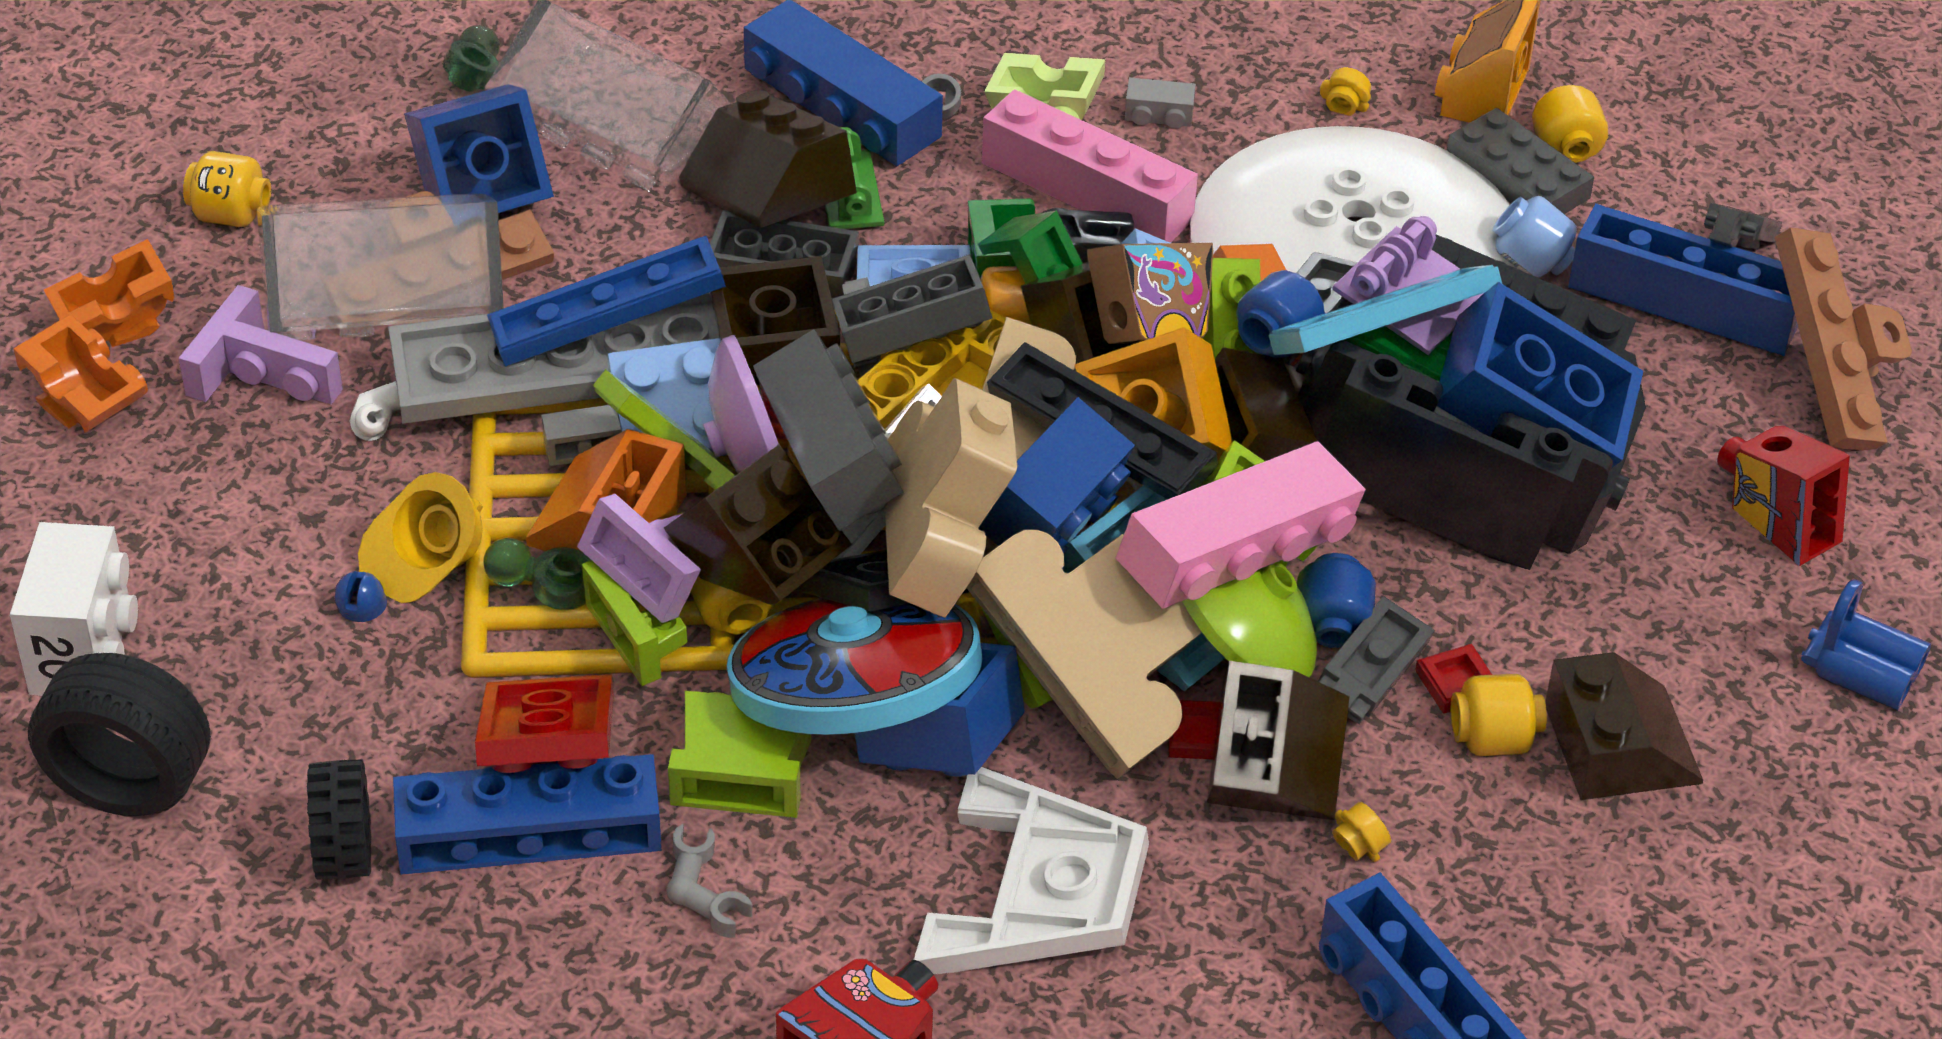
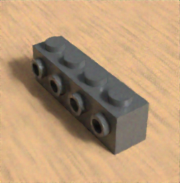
M815 329L753 365L810 488L839 531L865 515L880 511L890 500L904 493L892 471L902 465L885 436L886 432L870 407L869 399L854 376V370L837 343L826 348Z

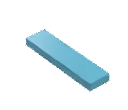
M1493 265L1462 268L1273 330L1272 334L1269 335L1274 355L1305 353L1485 293L1497 282L1502 284L1499 269Z

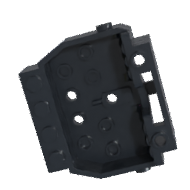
M1436 234L1432 250L1458 268L1485 265L1498 267L1503 285L1638 367L1636 355L1625 350L1636 323L1635 319ZM1343 297L1337 309L1352 305L1353 303ZM1345 340L1303 353L1296 372L1305 375L1298 397L1315 437L1366 489L1361 501L1497 561L1530 570L1543 543L1567 554L1578 550L1587 544L1604 508L1608 507L1616 511L1630 481L1629 477L1620 474L1646 409L1641 384L1623 460L1612 468L1613 461L1607 454L1573 440L1568 433L1561 429L1545 428L1513 413H1502L1499 416L1491 436L1434 413L1444 390L1441 383L1402 366L1400 361L1393 356L1375 354Z

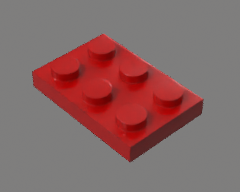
M612 674L486 682L475 738L477 766L493 765L495 771L512 773L529 769L532 763L558 761L561 767L583 768L595 764L598 758H609L614 703Z

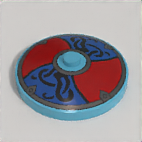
M818 598L780 611L748 630L731 649L727 660V672L734 703L751 719L772 728L795 733L821 735L848 734L901 724L924 716L949 703L964 692L975 680L982 664V650L976 622L967 611L956 604L952 607L946 618L913 604L868 612L861 607L848 606L825 598Z

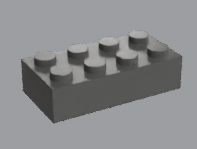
M1498 108L1491 110L1449 135L1447 151L1470 165L1493 183L1509 203H1512L1519 197L1528 200L1535 196H1542L1563 214H1566L1591 199L1594 182L1593 175Z
M723 210L710 245L719 267L822 256L831 298L844 295L842 284L852 279L857 264L859 231L782 220L759 228L737 215Z
M970 254L832 298L837 320L852 363L871 361L880 354L893 350H905L914 343L930 338H942L949 332L964 327H976L982 324L983 321L992 319L984 287Z

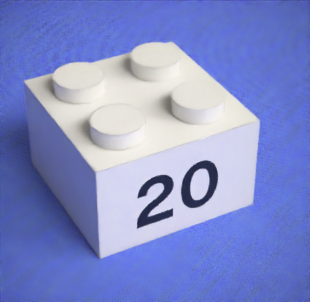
M39 522L10 612L29 695L42 696L54 674L73 658L94 653H118L125 655L124 645L121 640L124 632H133L135 630L138 617V602L135 595H128L129 558L127 553L119 552L114 526Z

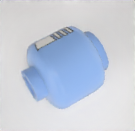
M1535 196L1528 200L1522 197L1517 198L1501 214L1493 227V231L1497 234V252L1519 270L1537 278L1546 275L1548 272L1558 276L1573 261L1575 248L1572 244L1576 237L1577 226L1542 196Z

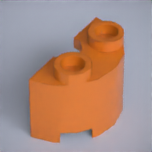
M148 239L111 256V267L101 276L89 278L78 272L44 289L59 320L71 314L87 330L90 328L96 330L105 341L110 342L112 347L154 333L160 327L156 318L164 310L167 300L173 302L175 296L172 280Z
M71 314L14 348L19 370L21 371L25 368L30 370L44 391L35 399L46 412L68 429L79 423L84 433H86L148 392V387L142 374L131 364L124 365L120 360L114 364L108 360L110 358V350L104 338L94 329L90 328L87 330Z

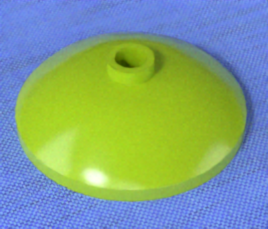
M1276 562L1263 567L1245 580L1239 581L1234 579L1212 588L1208 593L1196 600H1190L1189 598L1183 600L1187 611L1198 628L1228 661L1290 669L1307 677L1313 674L1316 664L1317 642L1309 610L1293 575L1281 563Z

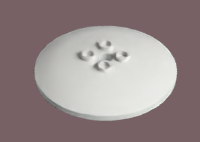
M1352 126L1315 127L1291 131L1259 141L1227 159L1210 175L1196 197L1195 212L1191 216L1190 243H1213V254L1220 245L1273 244L1286 270L1297 273L1313 252L1358 263L1396 226L1402 229L1404 223L1409 218L1427 216L1435 222L1437 235L1516 268L1503 258L1496 249L1497 234L1493 231V227L1501 214L1509 206L1508 201L1499 189L1482 174L1447 150L1415 137L1381 129ZM1361 217L1362 219L1358 220L1357 222H1354L1347 218Z

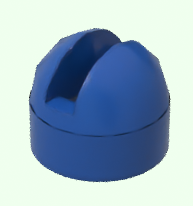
M352 571L341 577L335 586V603L338 611L344 618L350 621L366 622L375 619L384 612L387 606V598L382 584L371 573ZM358 590L357 605L350 604L353 593Z

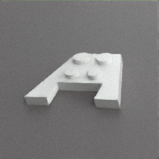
M983 767L975 775L968 774L958 806L959 823L995 831L1015 833L992 918L927 913L914 960L923 963L933 974H942L1125 945L1149 847L1147 827Z

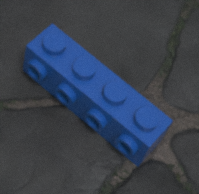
M786 0L743 27L744 62L747 71L788 96L793 102L799 103L817 116L822 117L823 120L838 127L850 128L859 135L861 144L869 151L878 154L896 167L942 137L943 95L796 2Z
M1596 203L1577 237L1569 288L1785 356L1798 328L1781 261L1737 247L1716 243L1708 238Z
M654 754L620 755L612 758L597 759L598 761L595 764L583 768L561 767L558 761H553L546 764H534L529 769L512 773L498 772L493 767H487L478 770L443 773L426 772L418 775L393 777L395 840L400 874L662 851Z
M1381 872L1326 899L1321 939L1319 941L1322 959L1330 971L1336 975L1341 974L1357 992L1360 1002L1369 1017L1376 1022L1381 1021L1396 1039H1527Z

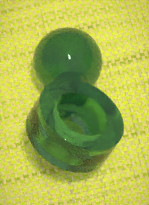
M473 25L466 28L459 36L458 41H454L451 44L442 62L450 82L458 88L473 92L476 89L484 90L490 88L500 69V64L495 58L500 51L498 36L492 29L484 25Z
M515 538L496 540L487 548L483 559V566L487 576L494 583L510 587L516 586L524 580L532 582V589L537 599L555 609L570 610L586 603L582 564L591 559L583 552L573 548L558 547L547 550L536 558L531 555L530 550L523 542Z

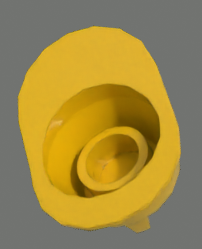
M439 472L419 475L373 520L363 534L358 552L359 572L373 574L382 584L387 597L400 603H410L419 600L431 592L456 567L461 566L473 557L482 538L483 526L480 512L483 506L477 499L471 498L465 486L453 476Z

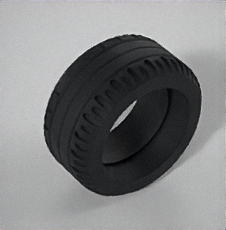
M94 653L71 659L54 674L30 717L28 741L41 769L54 784L68 795L104 812L122 816H144L167 811L185 796L208 753L211 730L207 716L195 696L170 673L152 663L133 656L118 653ZM108 729L116 731L132 741L126 740L109 731Z

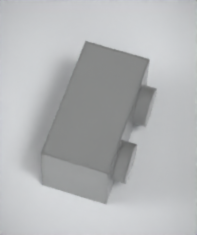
M1129 77L1125 121H1133L1137 125H1147L1148 123L1166 124L1170 128L1175 129L1182 126L1191 127L1196 84Z
M610 405L542 414L543 437L549 466L572 463L578 454L621 433L618 414Z

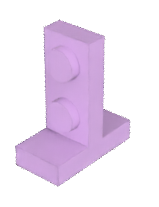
M237 285L179 357L185 395L204 402L209 399L229 372L251 385L261 382L284 389L292 397L301 401H308L312 398L332 405L343 390L338 353L265 330L258 291Z
M616 494L599 498L577 547L661 623L678 618L701 571L695 563L679 550L664 529V527L682 514L663 520L657 519L648 523Z

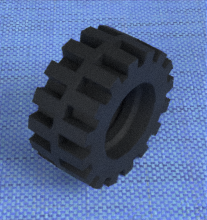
M363 759L309 763L307 771V813L309 816L310 851L315 878L321 880L370 876L371 820L367 776Z

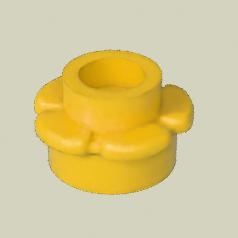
M1343 67L1336 69L1329 80L1322 82L1320 95L1323 99H1326V105L1330 111L1352 116L1356 110L1366 112L1369 108L1368 101L1371 98V83L1362 72L1353 68Z
M1363 802L1356 803L1349 810L1342 811L1339 809L1336 811L1335 819L1338 827L1332 831L1336 842L1344 850H1347L1348 854L1355 861H1358L1365 854L1373 862L1380 860L1378 853L1391 843V836L1377 814Z

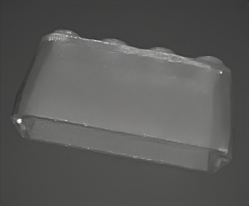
M547 0L537 1L484 88L489 90L510 84L526 89L534 121L541 125L538 132L542 136L563 148H566L570 141L582 146L580 154L608 170L612 162L625 168L622 175L626 179L647 191H651L654 184L666 188L679 177L717 108L731 104L710 80Z
M452 194L282 204L257 208L267 321L270 333L280 332L281 335L304 341L315 339L317 329L339 328L340 337H364L374 335V326L411 324L490 314L504 309L497 201L486 194Z

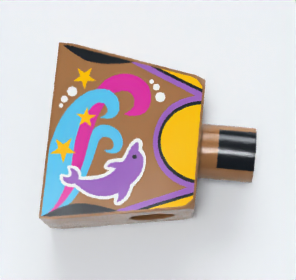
M1213 243L1120 244L1087 250L1103 336L1108 344L1139 343L1183 327L1201 338L1205 337L1208 332Z

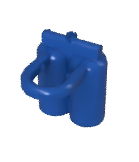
M1853 579L1846 584L1834 610L1827 613L1818 630L1812 628L1808 639L1811 642L1807 649L1802 651L1801 660L1805 664L1816 668V673L1820 678L1898 711L1910 691L1912 683L1915 682L1926 662L1931 643L1857 613L1856 609L1862 593L1863 582Z

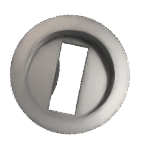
M933 74L926 77L922 81L936 91L946 92L942 120H949L956 115L961 105V88L959 83L947 74Z

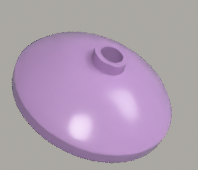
M731 335L721 340L715 352L708 382L709 403L714 420L704 423L703 427L715 458L727 454L735 471L740 473L779 443L743 351L735 335Z

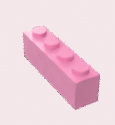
M1015 89L983 117L982 164L1079 210L1130 213L1134 220V229L1136 228L1170 243L1190 224L1191 216L1195 212L1197 173Z
M1317 441L1132 513L1116 559L1158 605L1164 609L1188 598L1196 600L1204 596L1212 588L1234 579L1239 581L1245 580L1257 570L1280 560L1291 561L1303 551L1324 542L1334 543L1341 540L1352 530L1356 523L1357 517L1355 514L1366 489Z

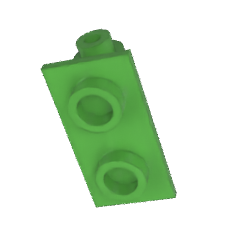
M840 127L847 131L857 193L825 205L828 226L841 229L884 226V217L871 153L869 150H861V140L856 132L848 127Z

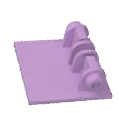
M1427 216L1411 217L1404 223L1402 229L1396 226L1333 285L1332 290L1351 303L1356 304L1459 270L1460 268L1432 250L1437 232L1435 222ZM1484 293L1386 325V327L1429 355L1454 330L1458 315Z

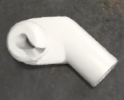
M396 381L359 394L350 416V426L354 434L360 439L367 441L377 440L387 431L393 412L400 410Z

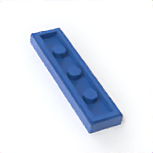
M703 236L488 314L487 317L499 353L506 367L726 287L708 238Z

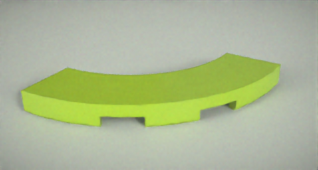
M605 369L593 384L596 388L594 391L604 401L645 434L684 444L685 464L702 476L704 481L714 490L738 474L719 457L715 458L711 450Z

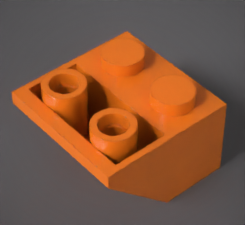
M626 429L578 454L573 459L526 537L527 546L582 562L590 561L591 559L577 547L599 498L613 494L619 496L648 523L657 519L663 520L675 516L687 495L684 444Z

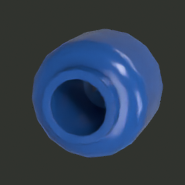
M1282 270L1269 274L1239 300L1236 314L1238 330L1243 342L1256 353L1279 359L1289 357L1292 354L1274 355L1269 338L1272 331L1325 314L1324 303L1318 290L1309 280L1298 273Z
M1329 553L1318 557L1314 562L1306 565L1298 574L1297 587L1307 604L1316 641L1328 648H1341L1362 621L1371 617L1373 613L1376 582L1371 571L1360 564L1353 556L1343 553Z

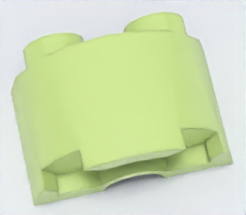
M1004 53L984 92L992 109L1015 89L1082 120L1104 77L1105 59L1069 57L1064 68L1055 69L1047 66L1041 60L1040 55Z

